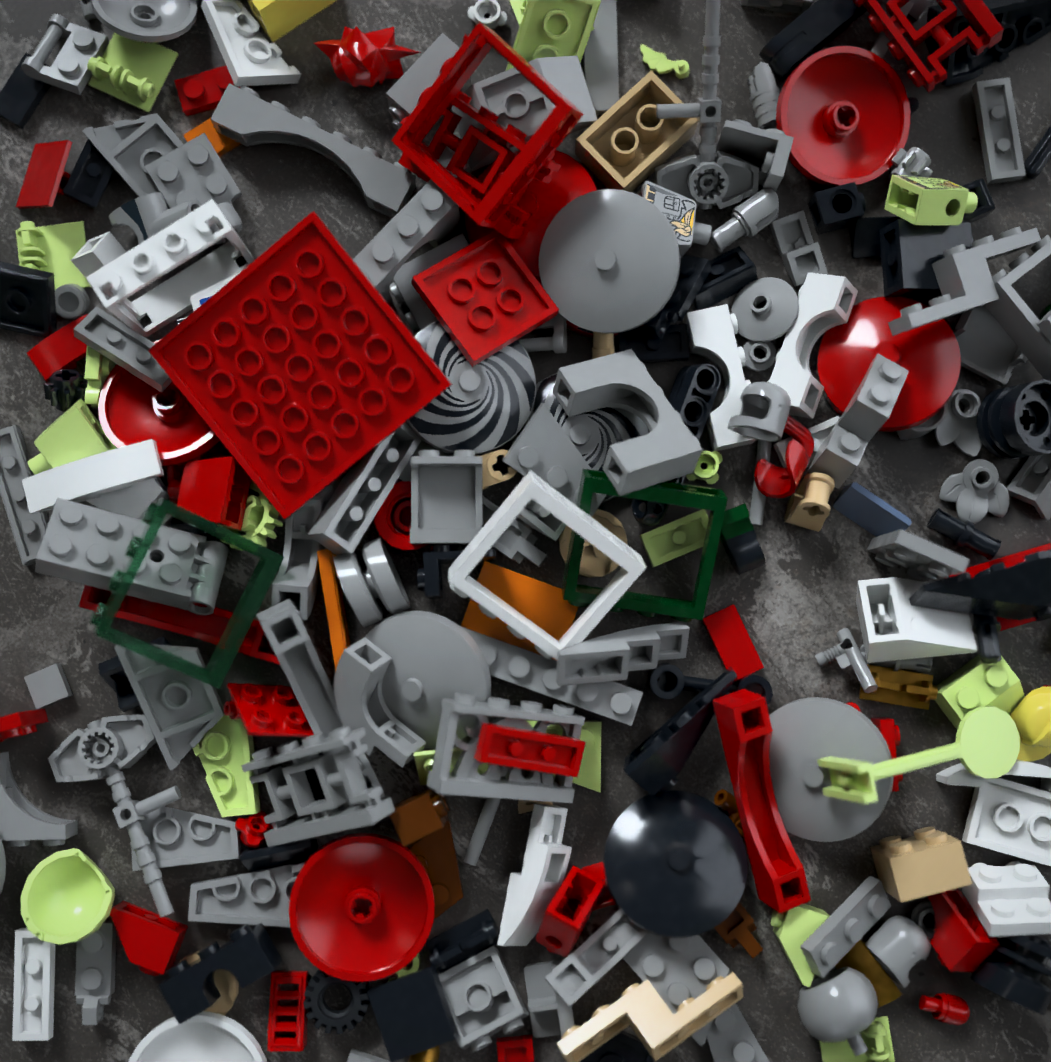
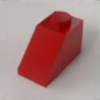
M122 901L114 906L110 916L129 962L139 965V970L145 974L153 976L164 975L174 965L188 925L167 917L160 918L159 914L126 901Z

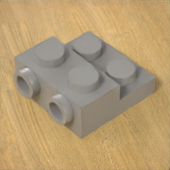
M492 946L438 975L459 1037L456 1039L459 1048L468 1049L471 1047L472 1052H477L492 1044L490 1036L503 1030L504 1034L508 1035L524 1026L522 1019L529 1016V1013L515 982L511 980L497 947Z

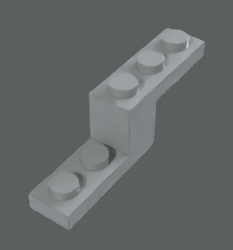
M1019 226L1000 233V239L995 241L993 235L972 242L973 248L966 250L965 244H961L943 252L945 258L932 264L942 296L928 301L930 305L928 308L923 309L921 303L900 310L901 317L888 322L892 336L998 300L999 297L987 261L1022 250L1041 241L1037 227L1022 232Z

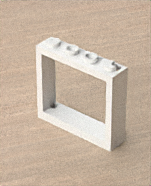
M211 199L86 278L108 311L131 329L147 338L193 309L190 301L192 295L234 274L240 273L254 261V258L215 201ZM216 223L220 230L213 234L209 227ZM226 237L229 242L133 302L127 299L222 238ZM243 256L248 263L239 268L235 260ZM148 315L152 323L143 328L140 319Z
M529 471L449 567L448 582L451 583L450 587L459 596L463 598L469 596L479 603L478 606L485 615L492 619L498 617L507 624L508 630L519 639L526 637L534 643L535 649L543 657L549 660L553 657L558 661V651L581 643L647 567L639 553L532 471ZM531 499L622 567L559 641L468 575Z

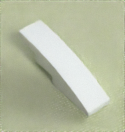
M150 439L46 470L22 479L29 513L36 514L54 509L57 498L79 503L101 497V494L131 487L132 483L163 476L164 473L156 441Z

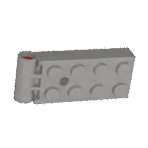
M57 498L36 557L35 572L189 610L198 615H210L214 612L229 549L223 543L206 541L207 537Z

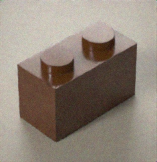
M429 787L394 805L395 811L389 814L403 846H406L443 828L448 819V811L451 809L445 795L439 794Z

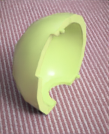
M73 848L58 851L42 860L27 877L21 893V915L27 929L41 941L55 944L82 941L98 931L109 917L115 898V890L102 870L81 850Z

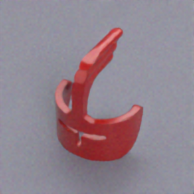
M788 415L784 432L793 438L788 443L786 449L787 468L773 465L764 458L758 460L755 467V484L763 495L770 498H786L795 492L814 450V440L810 431L790 415Z

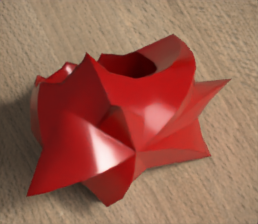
M345 26L342 39H331L314 43L330 58L333 70L339 80L345 81L353 87L362 85L372 88L377 81L382 85L385 79H400L403 75L400 58L420 53L395 45L394 27L362 33L357 26L354 29Z

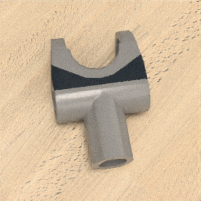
M155 192L124 203L110 213L108 217L112 227L127 225L133 229L137 236L138 244H141L202 206V204L196 199H191L168 209L163 193Z

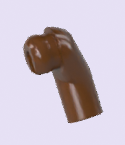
M724 789L719 790L714 796L715 805L726 811L728 817L737 827L741 837L745 839L735 796Z

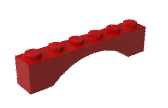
M89 585L84 587L78 607L186 635L280 665L259 620L218 607H215L214 612L210 615H198L189 610Z
M741 689L713 699L712 702L758 898L777 912L783 913L811 901L804 867L785 830L773 791L769 762L770 741L773 730L765 697L749 690Z

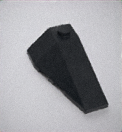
M1051 550L1025 555V562L1018 563L1009 568H1005L1003 562L993 564L990 568L977 573L974 578L971 577L970 573L966 572L924 584L909 598L910 604L912 606L1016 620L1035 617L1036 621L1047 620L1051 618Z

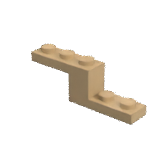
M733 972L725 978L719 976L709 983L706 992L696 999L690 997L678 1006L675 1014L672 1013L648 979L640 985L638 983L632 984L622 993L619 1000L611 1005L605 1004L599 1007L593 1013L592 1019L582 1026L576 1025L568 1029L562 1035V1040L557 1045L565 1062H579L630 1026L654 1061H657L743 998L742 983Z

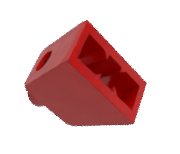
M233 456L190 461L184 465L182 479H172L168 484L167 491L171 499L177 500V511L241 531L251 478Z
M573 865L544 913L536 936L537 942L545 946L552 954L568 957L588 922L605 882ZM570 898H575L581 902L576 912L568 906L567 902Z

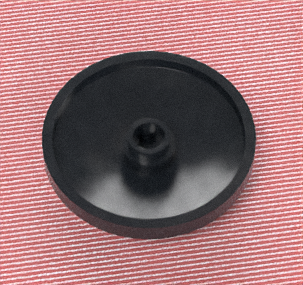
M671 790L664 794L657 792L653 796L649 794L632 803L614 823L608 835L603 856L605 881L609 893L620 911L641 929L666 938L694 937L713 929L732 913L740 901L746 885L747 854L737 827L717 805L704 797L685 791Z

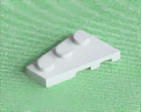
M202 0L201 8L235 86L298 83L301 73L294 65L289 67L281 58L282 51L275 42L269 43L259 31V23L239 0Z

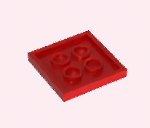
M497 230L492 231L412 277V286L472 367L554 318L559 312V308L505 236Z

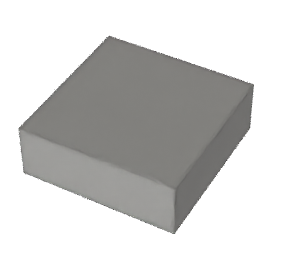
M56 663L24 677L36 709H42L73 696L61 663Z

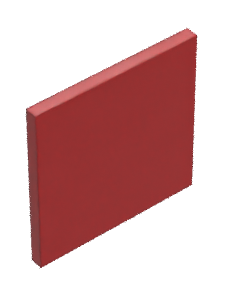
M63 140L35 144L16 204L17 208L53 207L56 195H64L63 189L59 185L61 178L68 181L70 174L64 172L73 142Z

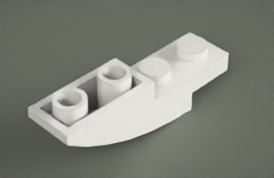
M534 804L522 873H510L497 945L527 946L537 934L544 913L563 883L568 868L572 847L562 844L567 808Z

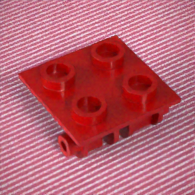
M251 683L227 684L232 699L225 702L224 714L233 720L242 719L248 735L309 737L314 735L291 687L255 685Z

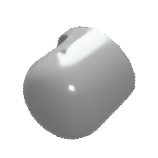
M759 381L749 384L745 387L740 397L742 401L740 415L732 416L727 428L757 440L767 442L780 441L791 407V399L788 393L780 386L770 382Z
M904 916L889 918L865 943V946L885 972L902 989L911 982L908 978L910 969L919 960L923 959L925 961L931 950V944L925 932L914 921Z

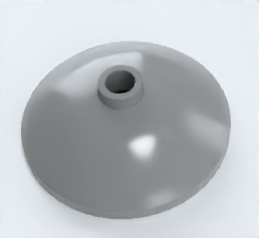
M91 0L93 12L103 25L114 33L137 42L160 43L173 40L185 34L194 25L197 16L196 0Z

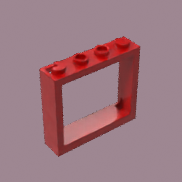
M478 22L469 36L464 35L462 45L455 55L444 62L440 69V75L432 86L426 88L421 93L418 105L409 116L402 119L400 122L402 126L391 141L479 226L493 229L584 114L497 33ZM493 47L555 105V108L480 202L420 143Z

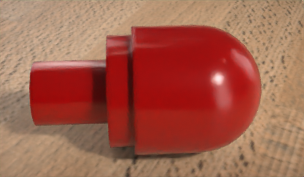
M937 993L934 998L922 995L919 999V1008L931 1012L933 1018L939 1022L959 1026L966 1023L970 1017V1007L962 997L948 993Z

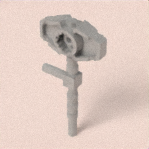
M706 0L705 35H703L702 44L704 46V54H702V65L704 67L703 73H701V83L703 84L702 97L697 99V103L656 105L657 119L697 118L702 123L699 131L701 136V142L699 143L700 155H695L692 151L655 168V184L694 200L697 204L696 208L699 206V209H711L714 205L722 209L738 203L744 198L751 197L758 192L759 167L755 163L722 151L716 152V122H721V100L717 97V83H719L718 65L720 64L718 50L721 45V35H719L720 0Z
M145 715L102 717L101 720L87 724L88 727L86 729H76L48 757V761L56 782H85L106 779L108 787H111L113 792L111 795L114 803L118 805V807L112 810L119 829H127L131 840V848L135 851L137 855L136 861L144 874V882L146 885L148 884L160 918L174 913V909L162 881L163 875L161 870L157 868L154 852H151L149 847L150 841L148 836H145L140 822L145 820L144 815L181 799V793L175 785L140 802L138 800H131L130 789L126 787V779L123 771H120V769H130L157 741Z

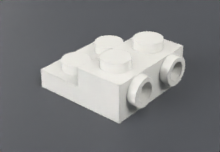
M1012 861L1005 866L976 863L968 867L972 884L963 886L962 892L990 937L1051 934V902L1048 899L1050 886L1035 865Z

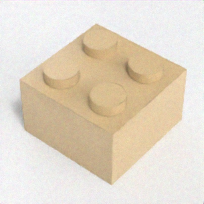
M935 827L917 829L914 831V836L901 839V836L886 837L879 840L880 845L870 847L878 878L881 880L885 892L900 902L972 884L961 840L946 834V832L935 830Z

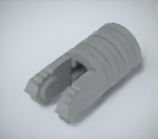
M760 62L757 66H754L752 75L747 80L751 95L750 102L755 113L758 128L764 130L769 128L777 129L776 109L780 89L776 85L771 67L767 63Z

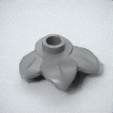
M968 389L953 391L952 396L948 400L947 415L944 421L935 429L936 440L940 446L954 442L961 452L971 457L977 456L982 446L976 424L981 401L976 393ZM959 401L964 404V412L959 408Z
M984 459L971 461L966 465L962 473L950 475L943 482L939 493L941 500L956 502L957 516L964 523L968 520L976 524L986 516L987 512L998 517H1004L1009 508V493L1007 488L998 481L999 474L996 466ZM981 471H985L987 474L986 480L982 483H977L976 475Z

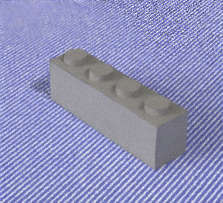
M403 424L348 469L307 535L334 554L353 553L422 440L409 425Z

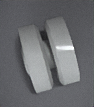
M380 537L363 544L362 555L366 567H364L359 556L354 552L334 557L335 568L343 592L364 628L382 621L383 611L378 598H381L385 608L393 615L411 608L398 571Z

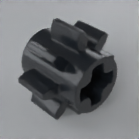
M61 369L55 371L49 377L50 383L44 384L45 399L51 400V406H55L59 411H67L81 398L85 402V390L88 381H83V376L79 375L75 370Z

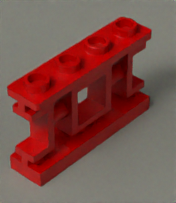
M852 0L857 7H860L862 4L870 13L867 16V20L877 34L882 31L890 41L887 43V47L897 61L903 58L910 68L907 70V74L917 88L923 85L928 93L935 89L937 83L947 79V72L940 62L965 43H968L978 56L986 47L990 49L1002 40L1003 27L982 0H936L943 11L917 31L900 9L910 0H889L886 6L887 11L892 16L891 18L888 17L877 0ZM952 1H954L979 37L971 26H968L954 38L951 37L944 25L957 16V8ZM929 36H932L940 46L938 50L927 57V65L932 70L931 73L905 40V37L916 47Z
M460 90L442 115L445 117L430 145L423 141L420 145L436 160H439L446 146L453 150L455 153L446 169L456 175V179L481 202L483 198L477 194L478 191L486 195L517 154L506 147L505 144L509 142L519 150H522L527 143L524 141L527 134L511 124L504 128L497 123L499 119L497 114L482 105L477 110L470 105L472 98ZM454 105L485 126V129L482 131L470 125L463 139L457 137L453 133L462 117L451 110L452 106ZM479 140L500 153L484 182L463 169ZM404 153L402 154L398 163L428 182L430 178ZM555 153L550 156L534 177L542 182L550 183L553 171L558 172L561 167L560 164L552 160ZM527 187L507 210L512 215L504 214L494 227L495 230L505 237L519 240L526 228L522 224L524 220H528L530 214L517 206Z

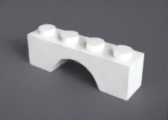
M808 272L804 284L799 289V312L797 319L787 331L782 347L777 351L776 364L771 378L767 381L780 386L788 393L791 399L789 415L814 418L824 386L813 377L810 370L809 359L812 348L826 331L848 322L858 290L844 276Z
M728 304L687 312L683 324H687L690 354L700 355L711 360L721 371L725 382L723 401L718 408L709 414L706 421L712 451L753 444L757 439L738 434L727 428L730 418L740 415L742 407L741 394L745 387L751 384L749 379L745 380L742 367L746 366L743 347H737L735 334H738L736 316L734 313L730 314Z

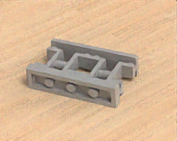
M349 725L330 731L327 738H324L323 732L303 739V744L301 745L298 744L297 740H292L277 746V751L275 752L272 746L252 753L253 760L241 765L243 772L253 770L254 775L250 777L252 784L261 781L265 782L275 811L264 817L265 823H271L273 829L263 833L268 847L372 825L395 811L391 797L380 799L379 795L383 793L381 786L367 789L357 760V756L369 750L367 744L361 745L359 739L367 735L365 727L351 731ZM342 746L345 747V750L335 754L334 758L332 752L319 756V752ZM289 760L293 762L284 768L278 766L269 769L268 767ZM315 768L326 799L315 801L304 770ZM347 801H350V804L364 802L361 804L338 809V806L342 805ZM295 813L298 814V817L311 814L309 816L287 820L288 817L294 815Z

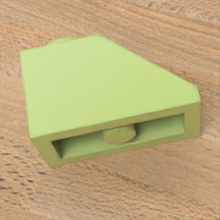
M807 904L799 905L783 913L773 910L771 917V926H774L773 932L796 977L804 986L811 988L814 973H812L800 946L830 915L822 909Z

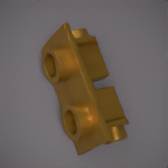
M867 664L878 688L874 692L865 693L860 685L859 699L929 710L930 700H936L938 687L932 686L934 675L904 670L896 672L892 668Z

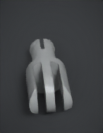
M771 188L761 189L733 208L731 219L711 232L709 240L718 252H722L723 249L744 235L745 237L752 238L778 218L779 198L776 192Z

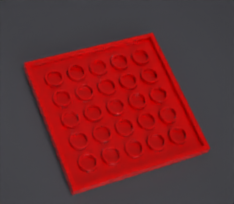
M314 211L148 350L284 520L288 519L453 385Z

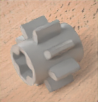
M911 147L908 152L901 148L891 160L893 165L889 168L893 170L889 175L890 180L891 175L929 178L933 173V170L928 168L931 164L930 157L926 152L917 147Z

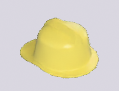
M1042 686L1028 693L1009 715L1014 720L1020 735L1018 760L1036 761L1045 758L1051 753V686Z

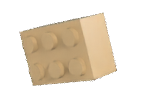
M651 70L576 139L575 155L608 189L633 192L655 171L656 167L662 165L695 134L698 119L656 118L657 104H679L683 102Z

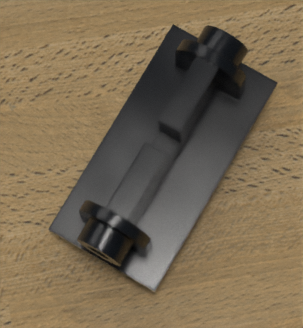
M489 909L426 941L425 944L431 954L429 955L432 965H435V968H438L440 973L497 945L500 931Z

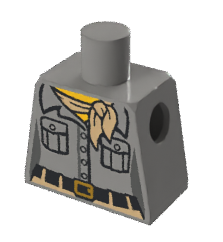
M644 182L637 195L653 203L670 222L678 240L680 258L689 250L692 243L706 246L711 236L712 227L711 225L695 222L697 206L695 201L655 183Z

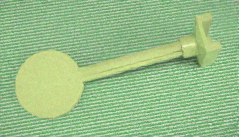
M992 706L977 707L969 711L961 720L956 733V741L952 744L875 764L832 756L817 759L818 767L829 768L832 786L823 788L824 796L862 804L878 801L875 787L876 780L955 759H960L961 764L968 772L984 779L999 778L1008 773L1016 763L1020 751V735L1014 720L1007 712Z

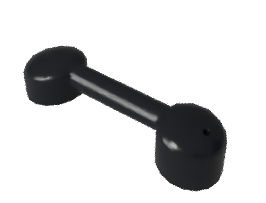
M670 663L657 665V669H652L649 675V686L652 692L663 699H673L682 690L701 692L714 681V679L684 676L678 667ZM749 674L737 682H733L726 693L727 695L741 689H746L764 696L767 705L771 702L773 696L770 683L765 678L755 674Z

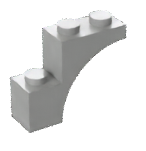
M880 354L876 355L848 406L819 447L808 470L809 473H824L834 479L837 489L842 486L858 467L868 442L889 418L909 373L907 369Z
M0 751L1 841H7L8 847L30 845V840H43V846H57L65 844V839L77 835L78 820L62 819L47 814L34 806L23 795L11 771L9 751Z

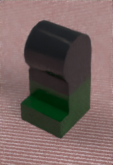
M745 503L725 511L720 534L722 544L738 575L765 565V557L756 539L757 536L749 519L750 514Z

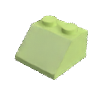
M979 654L937 685L938 695L935 701L958 730L961 720L969 711L977 707L992 706L1010 715L1025 695L1019 678L1002 656L1001 661L998 663L985 664L981 661Z

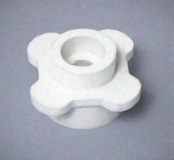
M478 0L475 6H471L468 9V18L470 20H474L476 24L480 22L490 29L498 25L503 26L507 22V14L500 10L497 0ZM486 13L491 15L489 18L484 17Z

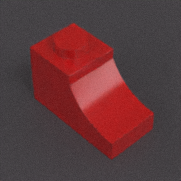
M958 888L928 895L935 915V932L930 943L938 953L939 961L949 971L974 972L1000 943L994 936L990 937L970 903Z

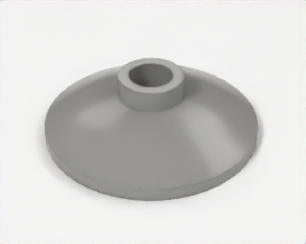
M774 277L760 278L747 284L737 294L732 304L731 314L734 313L736 316L738 333L742 337L752 342H769L783 336L793 326L799 312V300L792 286L786 281ZM767 301L763 308H756L761 302Z

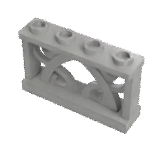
M459 693L455 694L454 699L442 698V713L432 771H429L427 786L439 794L573 803L575 789L572 788L573 777L556 774L555 780H553L552 773L531 770V774L523 778L521 768L510 767L506 777L501 776L500 766L488 763V769L485 773L478 774L477 768L483 763L474 759L482 722L489 723L487 715L498 716V718L490 722L491 724L546 733L549 725L559 724L563 729L562 736L580 739L585 717L574 713V707L553 704V710L543 709V704L525 700L521 701V706L510 705V700L497 697H489L488 703L476 702V696ZM473 715L477 721L476 726L468 729L464 725L465 733L472 737L471 741L467 744L462 742L457 736V723L462 717ZM525 719L538 721L533 728ZM455 745L463 751L453 771L449 772L453 746Z

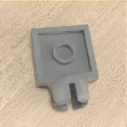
M205 133L144 166L159 192L163 193L169 208H173L191 199L198 200L202 205L213 199L237 234L243 228L241 218L233 207V202L242 196L241 191ZM216 223L209 227L213 234L220 230ZM222 238L213 245H217L226 241L224 238Z

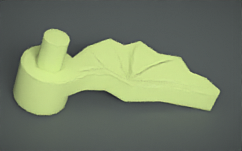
M644 44L640 45L643 55L642 62L649 65L650 71L665 74L674 70L675 75L679 79H684L689 75L690 69L687 61L669 60L665 54L656 52Z

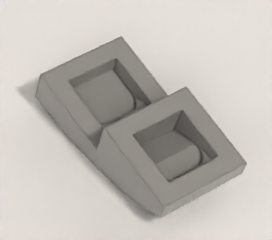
M804 210L777 219L769 224L781 259L794 286L804 284L808 272L828 275L819 243L813 242Z

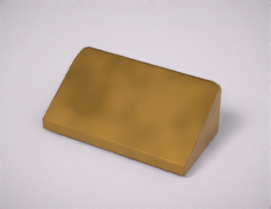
M861 939L835 965L837 969L850 967L864 974L876 991L878 1008L903 995Z

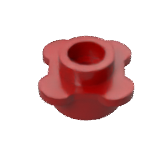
M261 811L247 818L240 817L236 820L235 828L240 831V839L245 845L257 848L266 843L263 833L273 829L270 823H265L264 817L267 816L265 812Z

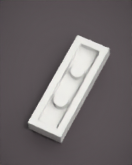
M19 928L15 931L12 1041H48L53 1037L56 944L41 941L27 928Z

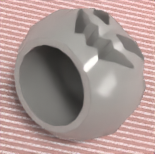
M842 967L827 973L823 978L818 977L813 980L811 988L803 986L800 989L797 1009L801 1023L811 1036L827 1043L842 1042L847 1039L855 1056L868 1051L860 1032L866 1030L875 1019L878 1000L873 985L864 974L850 967Z

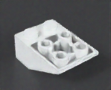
M888 577L858 580L856 605L867 663L977 653L969 613L912 606L909 598L922 585L928 582Z

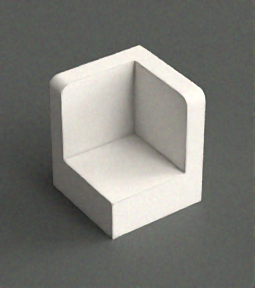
M109 231L88 240L71 261L86 278L125 254L126 250Z

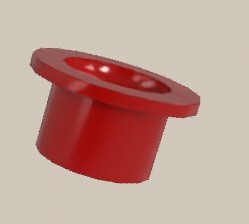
M401 481L394 484L374 517V524L379 535L390 546L401 550H418L429 545L410 543L411 481Z

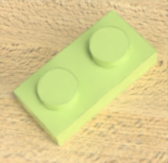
M705 509L639 536L652 567L703 547L709 521Z

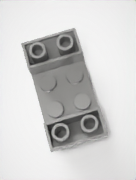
M578 56L544 57L528 62L584 114L570 133L591 126L598 119ZM515 68L474 83L465 92V94L472 98L471 106L479 110L482 105L499 116L497 123L504 128L511 124L527 134L525 142L530 140L555 108V105ZM454 105L452 106V111L462 117L457 126L461 139H463L470 125L482 131L485 129V126ZM479 140L468 159L471 170L475 171L492 164L500 153ZM509 142L505 144L508 148L514 147Z

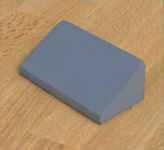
M857 482L845 486L833 504L834 509L876 537L899 529L905 531L912 523L909 517Z

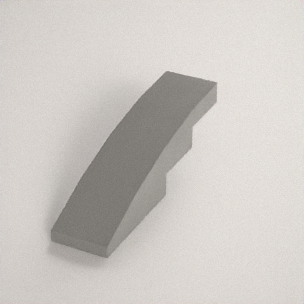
M686 622L648 625L603 635L558 651L556 683L558 686L627 680L628 671L657 669L658 660L686 658L690 628Z

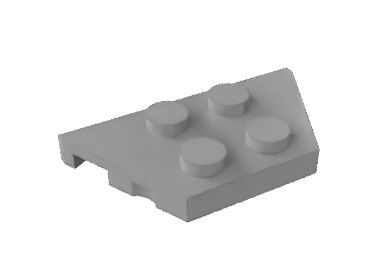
M157 113L140 116L139 119L133 121L125 119L116 121L113 125L94 129L91 126L82 130L87 139L138 197L159 192L144 166L183 145L181 140Z
M129 642L118 643L114 647L168 768L173 770L179 765L184 756L203 739L207 731L213 728L224 716V706L197 647Z
M648 933L623 957L643 982L647 979L673 1014L677 1012L678 1006L690 997L696 999L706 992L710 982L719 976L725 978L730 970L699 935L688 938H666ZM712 1021L691 1035L700 1046L706 1041Z

